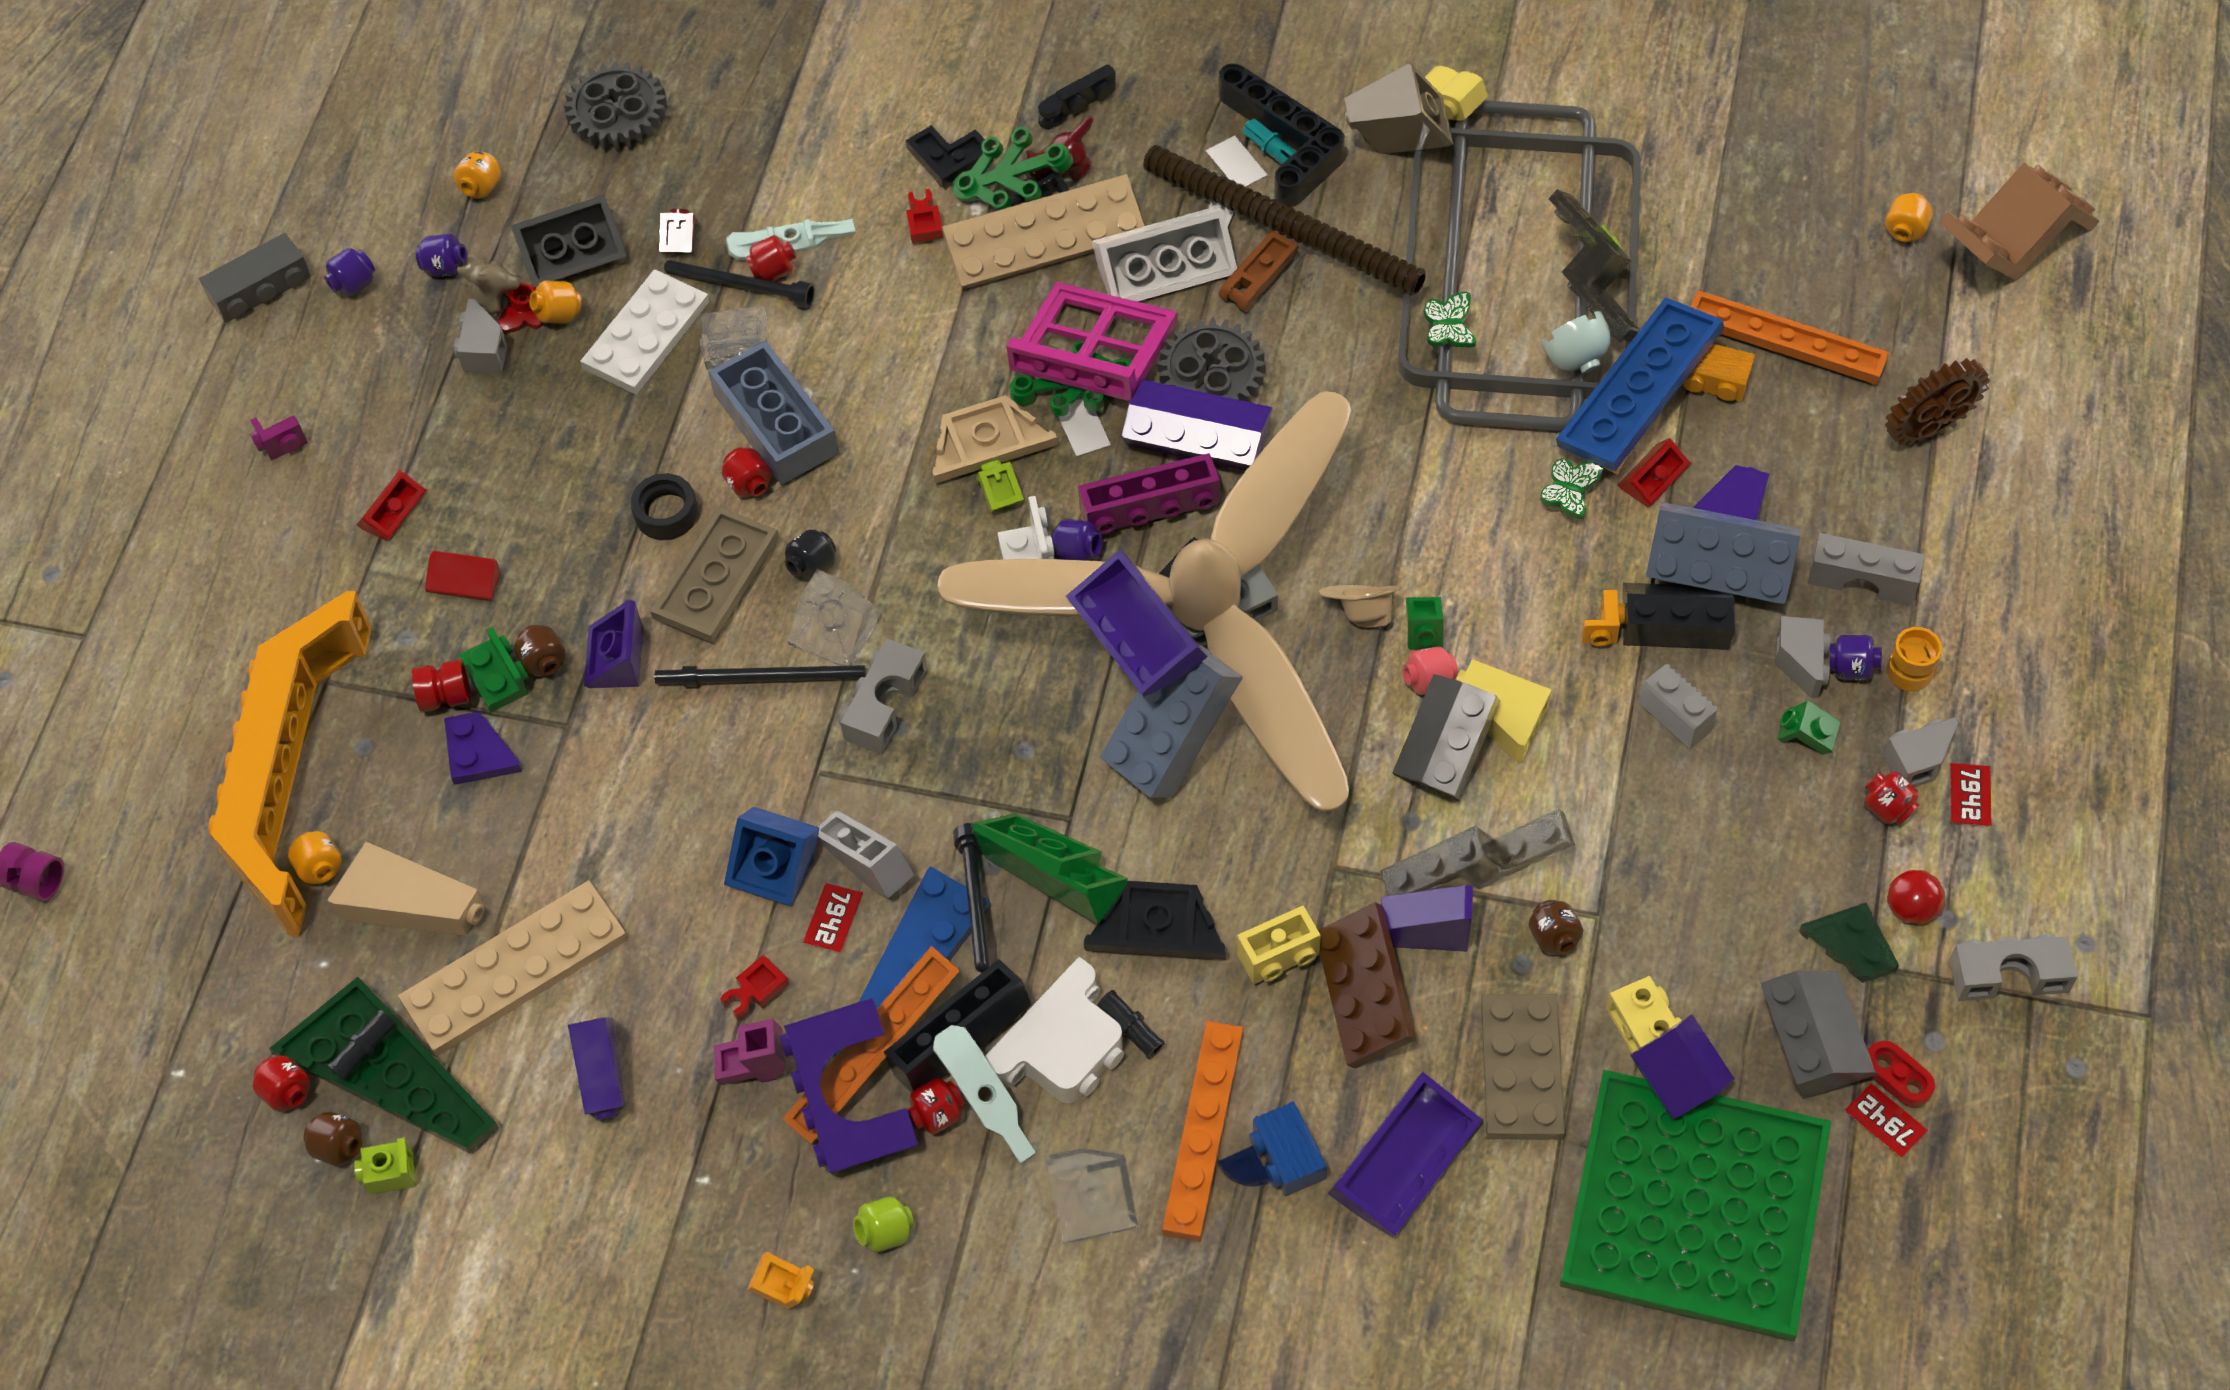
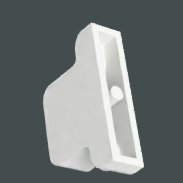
M1081 957L1074 961L985 1056L1005 1088L1017 1084L1024 1076H1027L1060 1102L1074 1103L1083 1095L1085 1097L1089 1096L1097 1087L1100 1080L1099 1077L1107 1068L1110 1070L1114 1069L1122 1060L1124 1052L1122 1051L1121 1027L1116 1020L1093 1003L1100 993V988L1096 985L1094 968Z

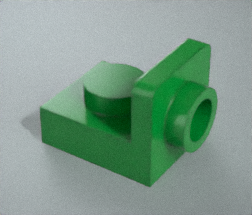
M1441 597L1406 598L1408 648L1427 649L1443 647Z

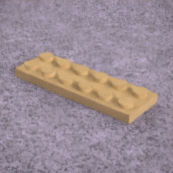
M1125 174L942 226V233L961 290L1093 253V240L1144 227V223L1128 176Z
M590 880L402 992L398 997L437 1057L628 940V937Z

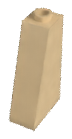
M368 842L364 843L327 900L335 916L342 920L465 936L473 925L475 926L480 922L485 907L478 889Z

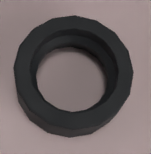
M663 473L650 476L635 487L631 496V510L636 525L642 533L653 539L670 540L684 535L693 527L698 516L694 491L689 482L678 475ZM661 495L679 496L684 501L683 508L676 515L669 518L656 519L649 517L645 513L646 505L652 499Z

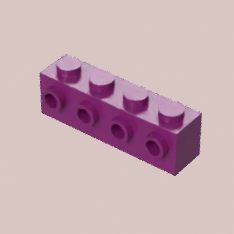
M1208 453L1079 485V507L1084 521L1092 522L1101 534H1107L1115 529L1131 525L1139 526L1150 520L1162 517L1170 518L1182 512L1194 509H1207L1214 504L1220 503V479L1211 454Z

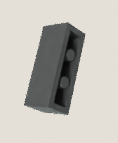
M283 233L200 277L199 280L207 298L223 321L227 323L256 306L271 300L282 292L309 279L311 275L304 257L288 235Z

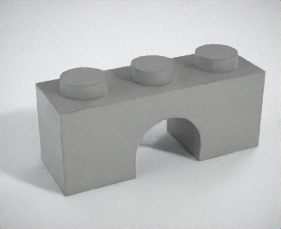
M1819 533L1812 556L1807 584L1842 591L1845 582L1852 579H1863L1874 583L1878 587V599L1912 605L1920 582L1924 554Z
M887 638L882 648L875 650L871 657L870 669L866 677H861L858 680L854 691V699L850 706L846 705L843 708L839 717V725H841L845 741L883 754L897 728L894 708L880 703V701L885 696L893 693L913 698L927 672L925 652Z
M2043 934L2034 939L2018 940L2016 937H2005L1996 942L1983 943L1979 940H1967L1955 946L1949 959L1958 1001L1994 999L2003 983L2001 971L2014 970L2024 975L2030 984L2032 996L2070 993L2078 978L2068 936L2055 937L2052 934Z

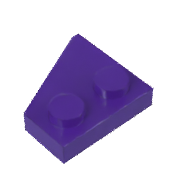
M479 711L444 718L450 774L454 785L522 772L518 759Z

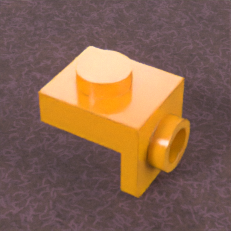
M1603 590L1601 620H1585L1583 622V644H1592L1594 646L1617 644L1620 624L1625 623L1624 603H1618L1617 590Z
M765 1252L761 1255L747 1290L786 1309H790L800 1302L804 1303L808 1299L814 1286V1281L810 1280L814 1268L808 1265L799 1268L769 1252Z

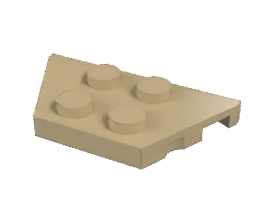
M1006 395L942 415L940 426L941 435L937 443V458L935 467H933V479L936 484L980 470L982 465L995 460H1000L1002 463L1058 445L1056 433L1052 430L1047 432L1039 426L1034 416L1027 411L1019 409L1017 403Z

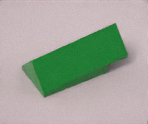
M1016 813L973 823V833L987 860L1097 924L1100 923L1127 885V877L1099 865L1102 851Z

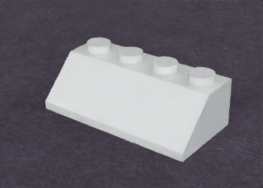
M1216 207L1092 241L1099 273L1108 295L1136 302L1231 276L1237 269L1224 210Z

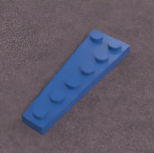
M932 866L928 868L859 1002L873 998L877 1009L931 946L947 960L951 961L971 934L966 886ZM982 896L985 915L990 908V900ZM843 1048L833 1054V1059Z

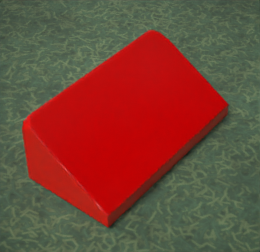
M1669 438L1657 443L1617 485L1631 497L1646 507H1650L1689 467L1691 462Z
M399 470L360 519L357 526L388 541L427 489L402 470Z
M433 550L429 556L425 591L492 601L501 571L495 559Z

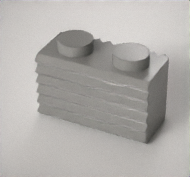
M1665 664L1644 681L1638 703L1688 748L1694 747L1712 732L1717 706H1712V701H1707V697L1701 696V692H1696V687H1691V683H1686V678H1681V674L1675 673V669H1670V664Z

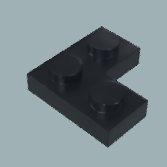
M930 125L906 139V148L932 177L944 187L953 182L962 172L972 170L983 154L981 146L985 139L975 129L949 144Z

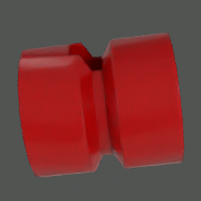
M462 659L442 662L439 670L433 665L412 668L413 690L418 709L421 713L437 710L444 701L450 707L471 703L468 676Z

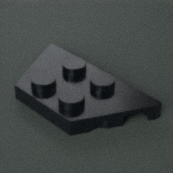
M1128 881L1126 887L1100 923L1096 925L1090 935L1087 934L1084 938L1085 951L1226 960V947L1218 936L1215 923L1210 912L1206 910L1204 899L1197 885Z

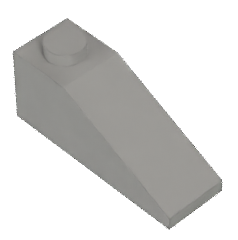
M836 810L818 826L820 829L817 841L868 887L886 898L899 891L914 876L913 871L896 843L844 813Z

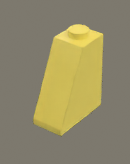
M1472 659L1466 671L1460 670L1456 680L1497 695L1500 704L1487 735L1516 762L1522 764L1549 708L1552 690Z

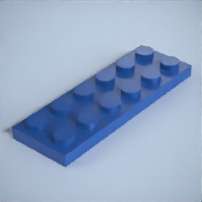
M1665 297L1556 438L1557 447L1612 471H1616L1723 331V319Z

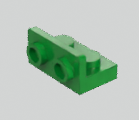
M493 627L486 629L489 640L458 656L459 659L463 660L467 674L489 712L492 713L527 695L528 692L524 681L529 678L520 660L513 662L509 656L514 652L506 636L498 637Z

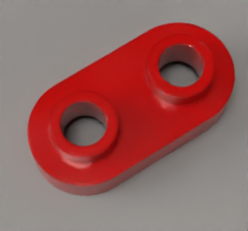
M1878 1041L1869 1047L1868 1053L1876 1075L1872 1077L1908 1106H1922L1930 1100L1935 1090V1080L1927 1069L1891 1041ZM1884 1060L1889 1064V1067L1883 1068L1878 1065L1877 1061ZM1913 1085L1918 1088L1919 1092L1912 1093L1908 1090L1907 1086Z

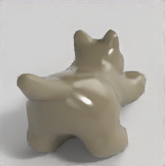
M469 254L467 265L458 267L457 271L471 282L473 298L486 309L488 314L495 315L502 308L501 298L503 294L509 290H516L520 285L521 279L518 275L510 274L496 260L487 265L477 256Z

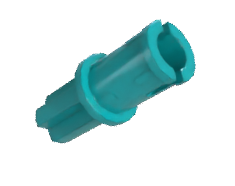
M1256 119L1246 122L1243 134L1257 144L1264 155L1269 154L1282 165L1296 152L1281 140L1280 134L1277 132L1272 133Z

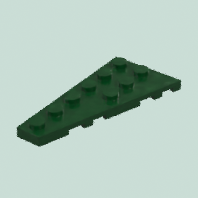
M359 977L355 978L269 1048L273 1055L290 1057L303 1070L467 1153L473 1151L499 1129L496 1122ZM382 1010L396 1022L397 1026L374 1049L376 1051L372 1058L367 1056L347 1077L348 1079L343 1081L327 1065L350 1043L349 1037L353 1033L358 1034L373 1019L377 1012Z

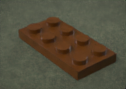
M1374 902L1319 929L1318 932L1321 935L1320 956L1346 1065L1357 1068L1417 1040L1383 906Z

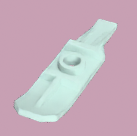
M807 219L804 222L775 228L767 227L765 230L755 232H733L726 238V245L730 256L736 260H746V256L750 255L749 250L752 244L772 235L780 237L783 243L789 240L794 251L800 252L815 249L828 239L856 234L853 219L835 222H814ZM789 234H795V235H796V236L793 237V238H786V237H785V236H787V235H789Z
M951 1025L936 1035L933 1051L944 1064L983 1126L1001 1135L1019 1163L1035 1154V1150L1018 1126L1017 1105L964 1027ZM982 1087H987L991 1091V1098L987 1102L979 1099L978 1092Z

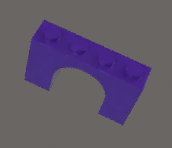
M873 998L784 1026L786 1034L779 1035L785 1057L793 1055L797 1070L790 1073L796 1093L804 1092L808 1107L803 1108L802 1113L808 1131L816 1130L820 1144L813 1145L819 1168L827 1166L828 1173H832L918 1145L907 1108L864 1121H850L836 1115L827 1106L821 1093L820 1079L822 1070L827 1060L841 1048L884 1035Z

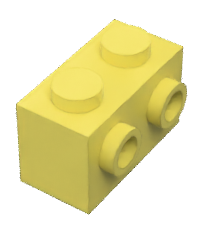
M1303 905L1238 934L1237 956L1253 985L1262 980L1269 982L1278 978L1284 970L1296 965L1302 967L1311 963L1320 954L1321 935Z
M1650 976L1615 990L1609 995L1606 1009L1631 1053L1682 1021L1679 1017L1674 1018L1668 1007L1669 1000L1661 986L1656 987Z

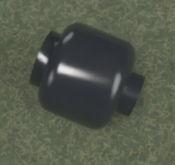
M811 529L806 530L786 545L785 566L792 575L804 580H813L833 566L836 546L831 537L826 533Z

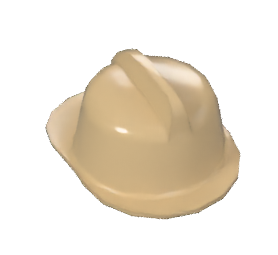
M1336 585L1320 589L1319 594L1328 598L1340 599L1346 616L1352 623L1359 627L1371 628L1386 626L1390 623L1392 592L1397 591L1399 586Z

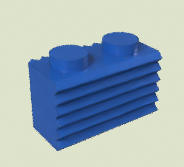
M1290 1102L1288 1105L1284 1104L1282 1107H1277L1275 1110H1270L1268 1113H1263L1261 1116H1256L1253 1119V1132L1249 1134V1138L1257 1155L1263 1153L1269 1165L1265 1166V1170L1274 1188L1280 1186L1283 1195L1287 1196L1327 1179V1165L1295 1102Z

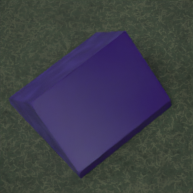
M627 600L589 626L584 677L585 687H639L643 626L635 601Z
M1693 1014L1630 1054L1672 1120L1715 1096L1735 1079Z

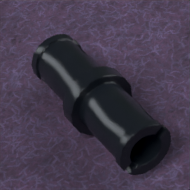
M1115 990L1109 991L1100 999L1097 1006L1119 1023L1122 1037H1128L1145 1054L1147 1059L1154 1057L1164 1047L1165 1042L1143 1021L1144 1016L1139 1011L1134 1012L1117 995Z
M379 1010L358 1034L353 1033L349 1037L350 1043L327 1065L328 1068L340 1079L346 1081L347 1077L367 1056L369 1058L374 1056L376 1053L374 1049L397 1026L396 1022L385 1012Z

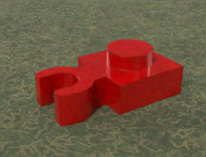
M925 189L926 197L923 200H916L913 191L908 192L910 209L906 210L911 243L943 238L938 205L933 206L930 189Z
M763 954L736 977L737 984L740 987L726 991L720 1000L724 1008L734 1001L740 1002L741 1004L733 1011V1014L737 1020H741L749 1013L750 1005L754 1001L762 1008L789 985V981Z

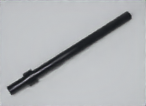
M865 665L698 669V666H683L682 670H655L654 679L655 684H683V687H698L699 683L850 680L866 677Z

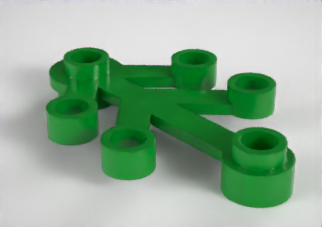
M1018 127L1011 134L1013 143L996 168L987 173L985 172L992 161L1003 153V145L996 137L986 138L981 146L983 154L971 171L962 172L956 177L953 182V192L962 201L974 202L980 199L992 205L996 211L1011 207L1012 200L1003 190L993 192L986 188L994 184H999L1021 195L1026 202L1034 201L1041 197L1042 191L1035 181L1028 180L1024 182L1016 177L1048 166L1055 173L1065 172L1071 167L1073 156L1065 145L1052 144L1046 149L1045 154L1015 163L1024 149L1028 148L1033 142V137L1028 129ZM1026 135L1023 140L1018 141L1021 136ZM996 145L993 150L989 151L991 146ZM1034 189L1031 194L1027 195L1029 190ZM1005 198L1001 204H997L1000 199Z
M1085 341L1076 342L1073 345V353L1078 354ZM1095 352L1091 357L1129 367L1132 361L1127 359L1112 361ZM1027 375L1016 376L1009 385L1010 398L1017 405L1031 404L1036 399L1038 392L1069 388L1064 394H1056L1050 399L1051 412L1055 416L1069 414L1071 406L1082 394L1084 407L1089 411L1100 410L1104 405V401L1108 398V395L1089 390L1086 391L1085 389L1043 378L1032 380Z

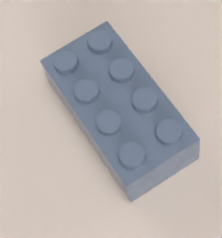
M766 340L708 371L714 396L752 447L766 461L772 470V474L781 485L839 454L835 430Z
M1661 502L1646 577L1785 604L1800 540V529Z
M1200 644L1198 645L1208 657L1198 666L1166 687L1147 696H1143L1139 690L1137 691L1100 755L1101 759L1151 798L1174 796L1243 678Z

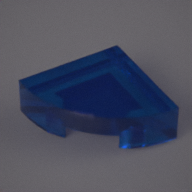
M1253 1146L1218 1161V1167L1222 1173L1235 1183L1244 1186H1261L1269 1183V1176Z

